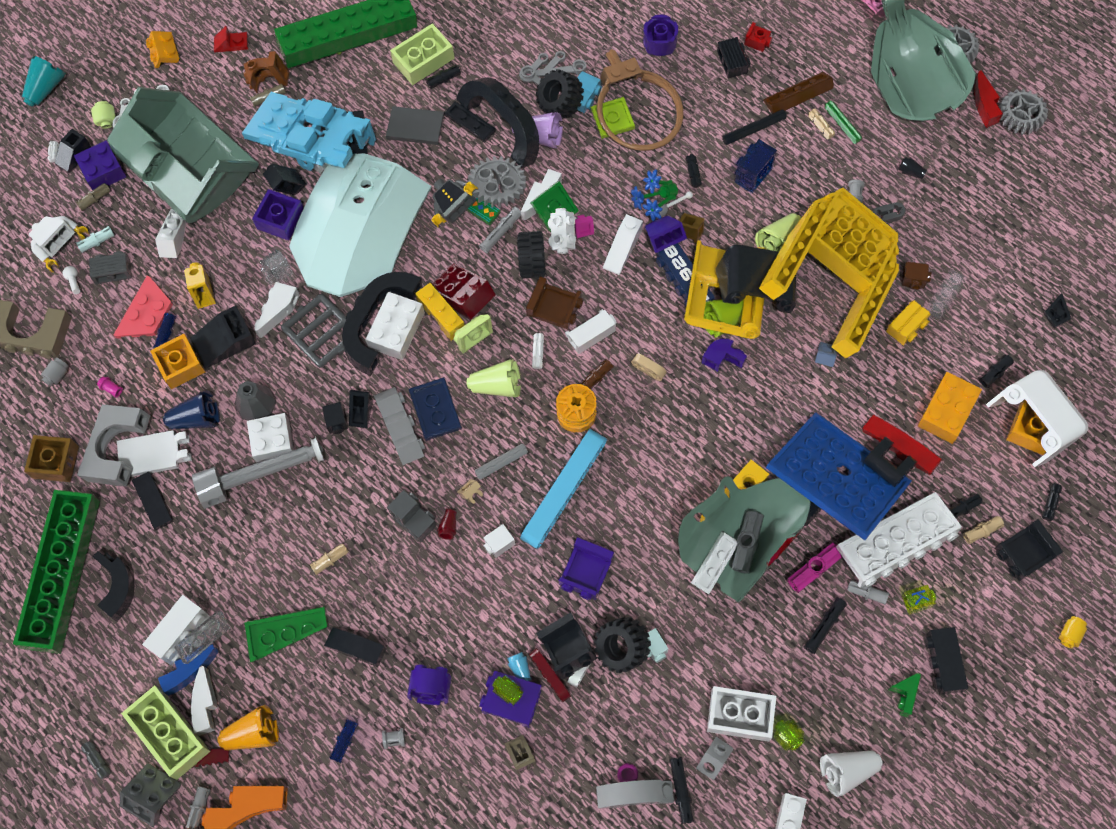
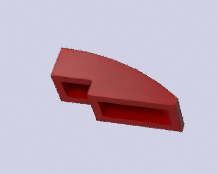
M980 70L974 81V99L979 116L985 127L988 128L999 123L1003 113L997 105L1000 98L982 70Z

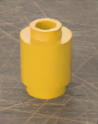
M1072 616L1066 621L1059 636L1062 645L1071 649L1079 647L1087 631V623L1083 619Z

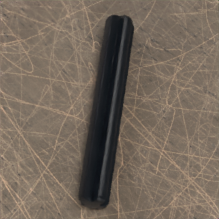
M781 109L723 135L722 140L725 145L731 144L785 120L787 114L784 109Z

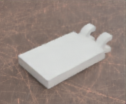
M172 430L117 441L118 461L132 468L130 477L143 475L147 472L156 473L179 468L178 463L192 461L191 453H188L187 449L178 450V445L190 443V436L187 435L186 431L176 434Z

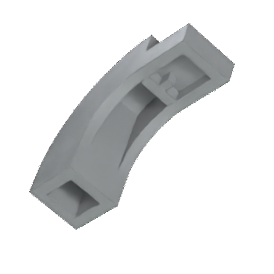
M640 780L596 787L598 809L641 804L674 803L672 781Z

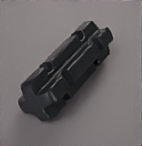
M690 154L686 156L689 177L692 178L690 180L691 186L697 188L702 185L698 164H696V156Z
M1053 483L1050 486V494H1048L1045 511H1043L1042 518L1047 521L1054 519L1060 493L1062 492V485Z

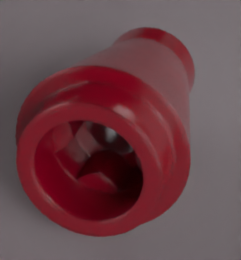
M445 510V514L437 529L438 536L442 539L451 540L456 535L457 512L455 510Z

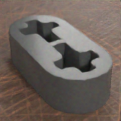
M896 202L877 207L872 212L876 215L878 213L880 216L883 215L882 220L887 224L902 219L905 214V207L903 204ZM896 209L897 211H900V213L897 214L896 212H893V210Z

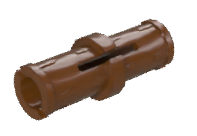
M604 359L596 369L590 371L587 378L580 384L592 389L598 382L600 383L603 380L602 378L614 366L609 360Z

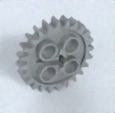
M493 156L491 161L488 157L486 162L480 160V166L475 164L474 169L470 170L471 175H468V182L478 187V189H474L472 192L473 197L478 198V203L484 201V206L491 203L492 208L495 204H498V207L501 208L502 203L508 206L509 201L514 204V198L520 199V194H524V189L526 188V176H524V170H521V165L516 166V161L510 163V158L504 161L502 156L499 160L495 156Z

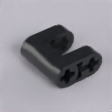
M885 437L869 453L863 463L893 487H896L918 461L909 455L899 467L895 466L884 457L894 444V442Z

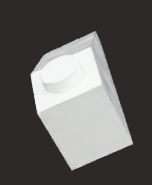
M626 214L617 231L603 269L620 275L642 233V220Z

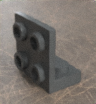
M148 763L120 792L119 806L151 827H154L159 821L160 809L178 791L181 783Z

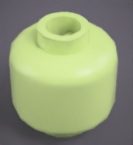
M107 101L95 103V106L91 109L94 124L101 126L102 129L111 128L116 117L114 106Z

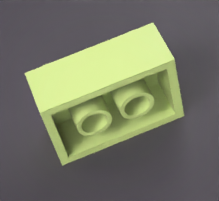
M433 23L390 50L394 65L412 85L455 59L453 46Z

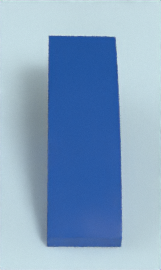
M212 644L175 661L177 669L158 678L163 693L170 696L196 679L199 667L204 666L207 668L218 654V648Z

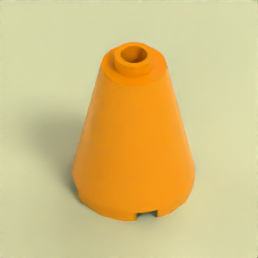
M266 705L259 706L222 729L217 738L219 746L223 747L224 750L275 746V742L279 740L277 721H272L271 719L272 710Z

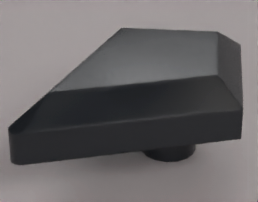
M1062 293L1044 312V315L1054 328L1071 320Z

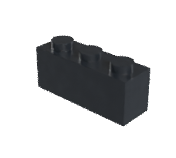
M955 627L930 630L926 634L927 636H925V646L927 649H930L929 665L931 669H934L935 673L933 678L934 688L938 690L939 695L966 691L969 688Z

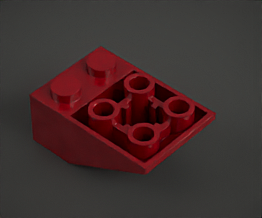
M455 263L449 266L432 283L446 302L469 320L496 295L486 279Z

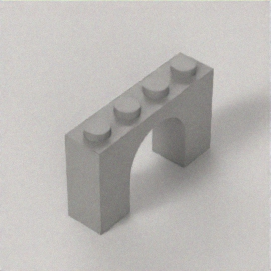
M102 404L77 476L87 482L127 487L132 468L123 462L107 460L106 448L111 439L119 433H145L150 415L141 408Z

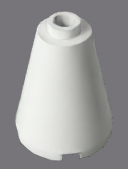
M874 751L830 753L820 759L822 777L827 775L829 783L825 784L836 797L845 795L878 773L882 766L880 755Z

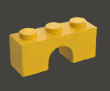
M429 283L415 293L417 301L423 304L428 315L431 314L436 319L440 329L452 341L454 340L455 332L465 326L464 321L434 286Z

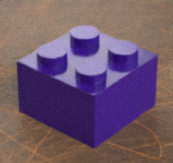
M107 140L74 155L92 190L103 183L109 186L126 178Z
M268 189L252 220L257 230L289 241L304 208L301 200Z

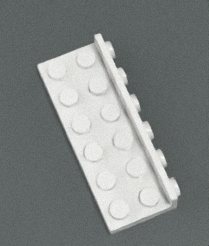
M934 492L880 521L866 540H863L858 535H854L838 544L836 548L859 579L858 587L861 588L865 585L869 587L879 577L883 576V578H886L894 572V569L906 567L910 560L922 558L928 550L932 549V551H935L943 545V542L947 540L948 542L953 541L959 536L958 532L962 526L938 494Z

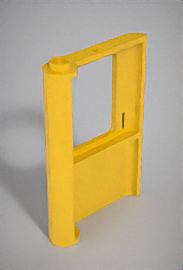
M697 240L685 312L686 323L748 339L759 337L764 298L746 295L743 302L740 327L704 319L708 287L720 288L715 268L726 251L704 246L700 240Z

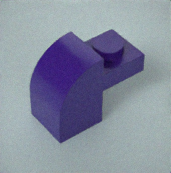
M718 339L712 342L702 357V364L717 372L725 360L743 368L747 355L740 349L732 348L733 340Z

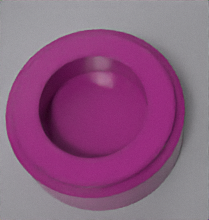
M632 764L620 766L617 772L619 782L637 781V768Z

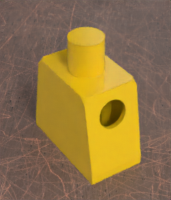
M198 262L191 263L190 268H186L184 272L187 289L197 308L200 309L216 304L210 279L203 265ZM203 287L204 292L198 291V288Z

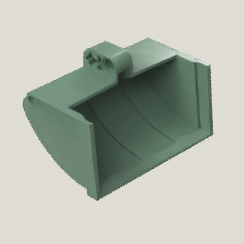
M138 87L107 139L113 153L187 223L195 222L216 209L238 189L249 173L255 172L259 166L255 159L179 91Z

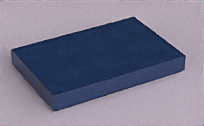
M444 377L408 389L425 441L462 429Z

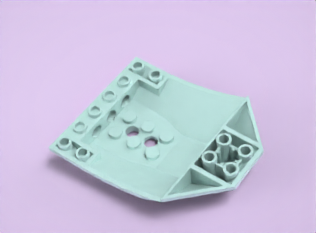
M365 153L353 154L345 168L328 164L309 196L289 246L306 285L343 297L363 290L377 277L391 273L407 234L431 190V185L397 163ZM370 185L368 188H363L362 186ZM359 197L364 199L362 203L354 202V199Z

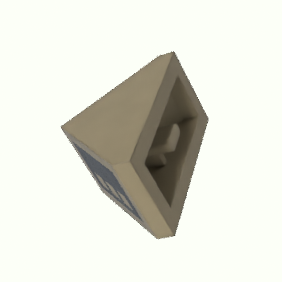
M524 735L504 743L517 773L537 765Z

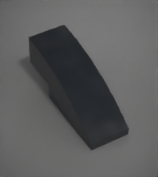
M333 627L324 644L329 649L377 668L386 651L384 645Z

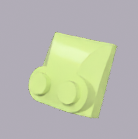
M488 314L479 315L455 332L454 341L462 353H465L493 333L491 317Z

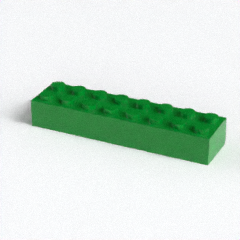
M366 0L275 28L274 33L287 68H291L417 27V19L409 0Z
M54 490L13 641V645L21 649L61 654L100 503L93 494Z

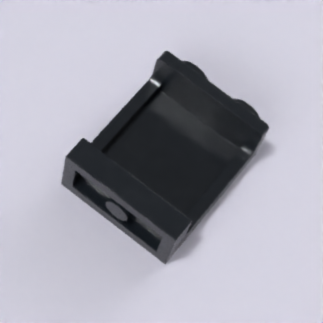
M1039 519L995 547L997 557L1007 564L1009 573L1019 581L1063 553V550Z
M571 612L536 633L555 667V673L562 680L571 677L574 672L589 666L592 661L597 659L579 621Z

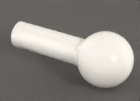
M67 266L63 270V276L69 280L73 294H79L80 289L76 280L78 271L73 266Z

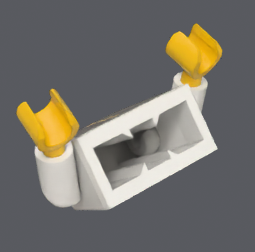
M46 216L39 223L33 224L32 231L29 233V236L33 239L31 241L32 252L42 262L46 263L49 271L54 272L51 266L53 264H56L59 268L60 266L55 260L49 259V257L52 258L75 233L74 231L77 232L79 239H85L82 233L89 234L86 227H78V224L65 216L54 218Z

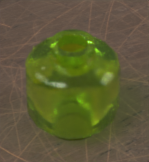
M782 719L775 725L774 739L785 751H795L805 742V732L794 720L790 719L785 722Z

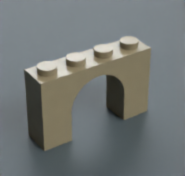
M0 300V348L11 353L21 351L29 356L39 354L47 359L59 357L72 319L65 310L48 308L43 324L36 334L28 338H16L13 335V327L20 309L13 302Z

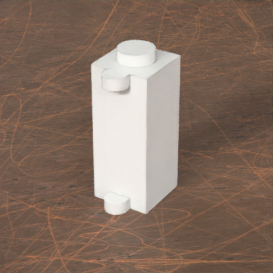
M602 309L599 311V314L574 330L566 331L565 335L576 352L580 354L615 332L617 322L612 314L609 315L606 310Z

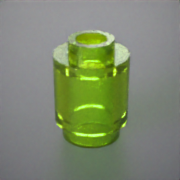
M506 675L503 677L499 676L492 684L494 687L493 693L508 704L515 705L524 693L521 687Z

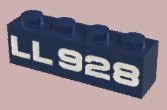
M679 243L657 252L656 262L660 268H664L666 278L669 282L674 283L676 293L684 298L685 306H687L693 264ZM708 288L706 301L715 300L714 295Z

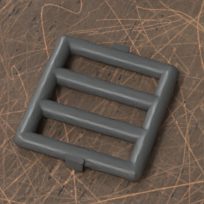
M322 293L304 307L301 305L296 309L297 313L281 325V330L319 368L326 365L336 355H341L345 352L343 341H341L321 359L314 353V351L340 331L346 322V316ZM322 302L327 310L296 334L290 327ZM333 314L339 322L308 347L302 339Z

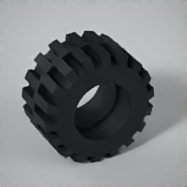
M556 69V71L551 70L550 74L546 73L545 77L541 78L540 85L537 86L538 92H536V96L538 98L536 101L539 104V108L546 113L558 112L562 118L572 116L573 112L576 113L578 111L577 108L581 106L582 103L580 102L584 98L582 95L584 88H581L582 83L574 75L560 69ZM562 89L561 96H560L559 99H558V94H559L560 90Z
M541 231L519 232L517 245L521 278L545 277L543 233Z
M621 617L605 623V625L599 628L600 631H597L595 635L597 639H594V644L597 647L594 650L595 653L598 652V660H602V665L604 667L608 666L609 671L613 672L616 670V673L627 672L640 666L642 662L647 660V655L651 651L648 649L651 646V641H648L650 636L649 633H645L644 630L646 628L644 625L640 626L638 620L633 621L631 617ZM618 635L627 644V654L623 653L618 646Z

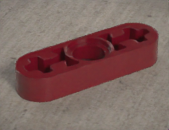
M537 648L528 654L543 677L547 679L548 684L560 701L563 703L570 698L571 695L541 652Z

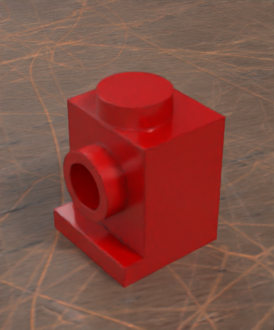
M752 22L746 34L744 45L764 52L765 48L771 45L773 39L771 37L772 31L756 26V23Z

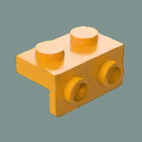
M151 31L149 38L146 39V46L150 50V60L153 62L154 67L159 68L161 62L178 63L179 56L172 32Z

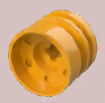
M571 384L559 392L556 398V410L560 425L570 432H583L594 424L596 420V397L591 389L582 384Z

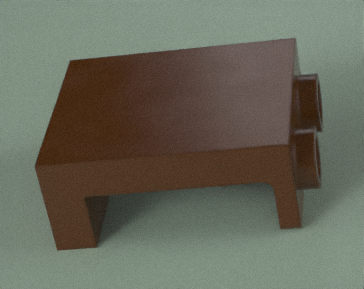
M539 277L527 304L526 313L527 316L568 330L570 324L574 325L577 314H575L577 308L581 309L584 299L579 290L575 294L549 285L546 278Z

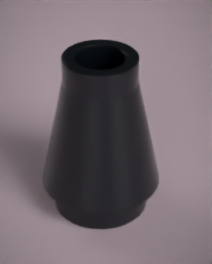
M904 157L898 170L902 171V174L923 179L927 172V169L923 168L911 157Z

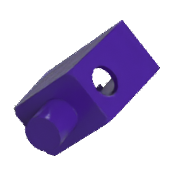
M670 216L652 221L645 226L655 253L687 239L682 222Z

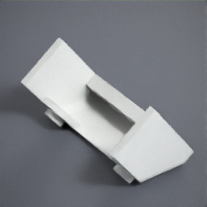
M1044 370L1034 371L1018 380L986 404L988 407L1000 405L1006 400L1011 404H1019L1026 400L1046 425L1049 431L1043 435L1041 444L1047 453L1032 464L1034 467L1049 462L1088 431L1087 421L1049 373Z

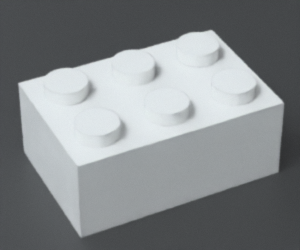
M388 292L365 339L368 348L403 360L424 316L423 304Z
M182 595L142 645L173 666L175 661L183 658V652L187 647H191L196 642V636L199 632L208 627L211 616Z
M713 686L707 732L769 742L772 739L776 696Z

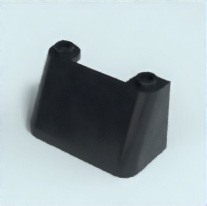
M745 245L730 246L715 268L723 302L738 304L746 295L771 299L759 287L779 252ZM796 275L787 291L774 299L778 300L776 305L777 309L781 312L791 313L796 306Z

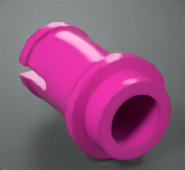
M103 376L97 383L100 390L107 391L115 398L119 397L123 392V388L112 382L109 377Z

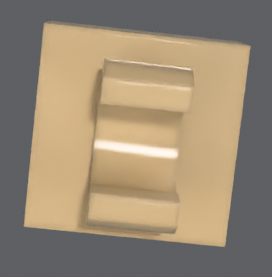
M472 479L457 491L461 498L467 499L473 504L476 503L472 498L474 493H477L480 497L483 496V493L478 490L481 485Z

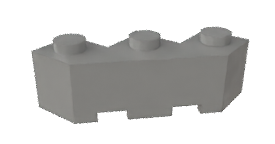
M393 387L374 395L402 465L424 457L422 452L425 449L421 438L417 439L412 426L415 423L411 415L407 416L402 403H405L402 392L398 393L396 388Z

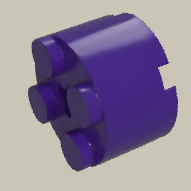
M654 15L644 24V48L651 55L665 56L672 54L677 46L678 25L667 15Z
M415 665V669L410 674L407 698L412 700V697L417 698V703L440 705V701H444V704H447L452 679L451 675L447 673L448 669L444 667L430 669L425 665Z

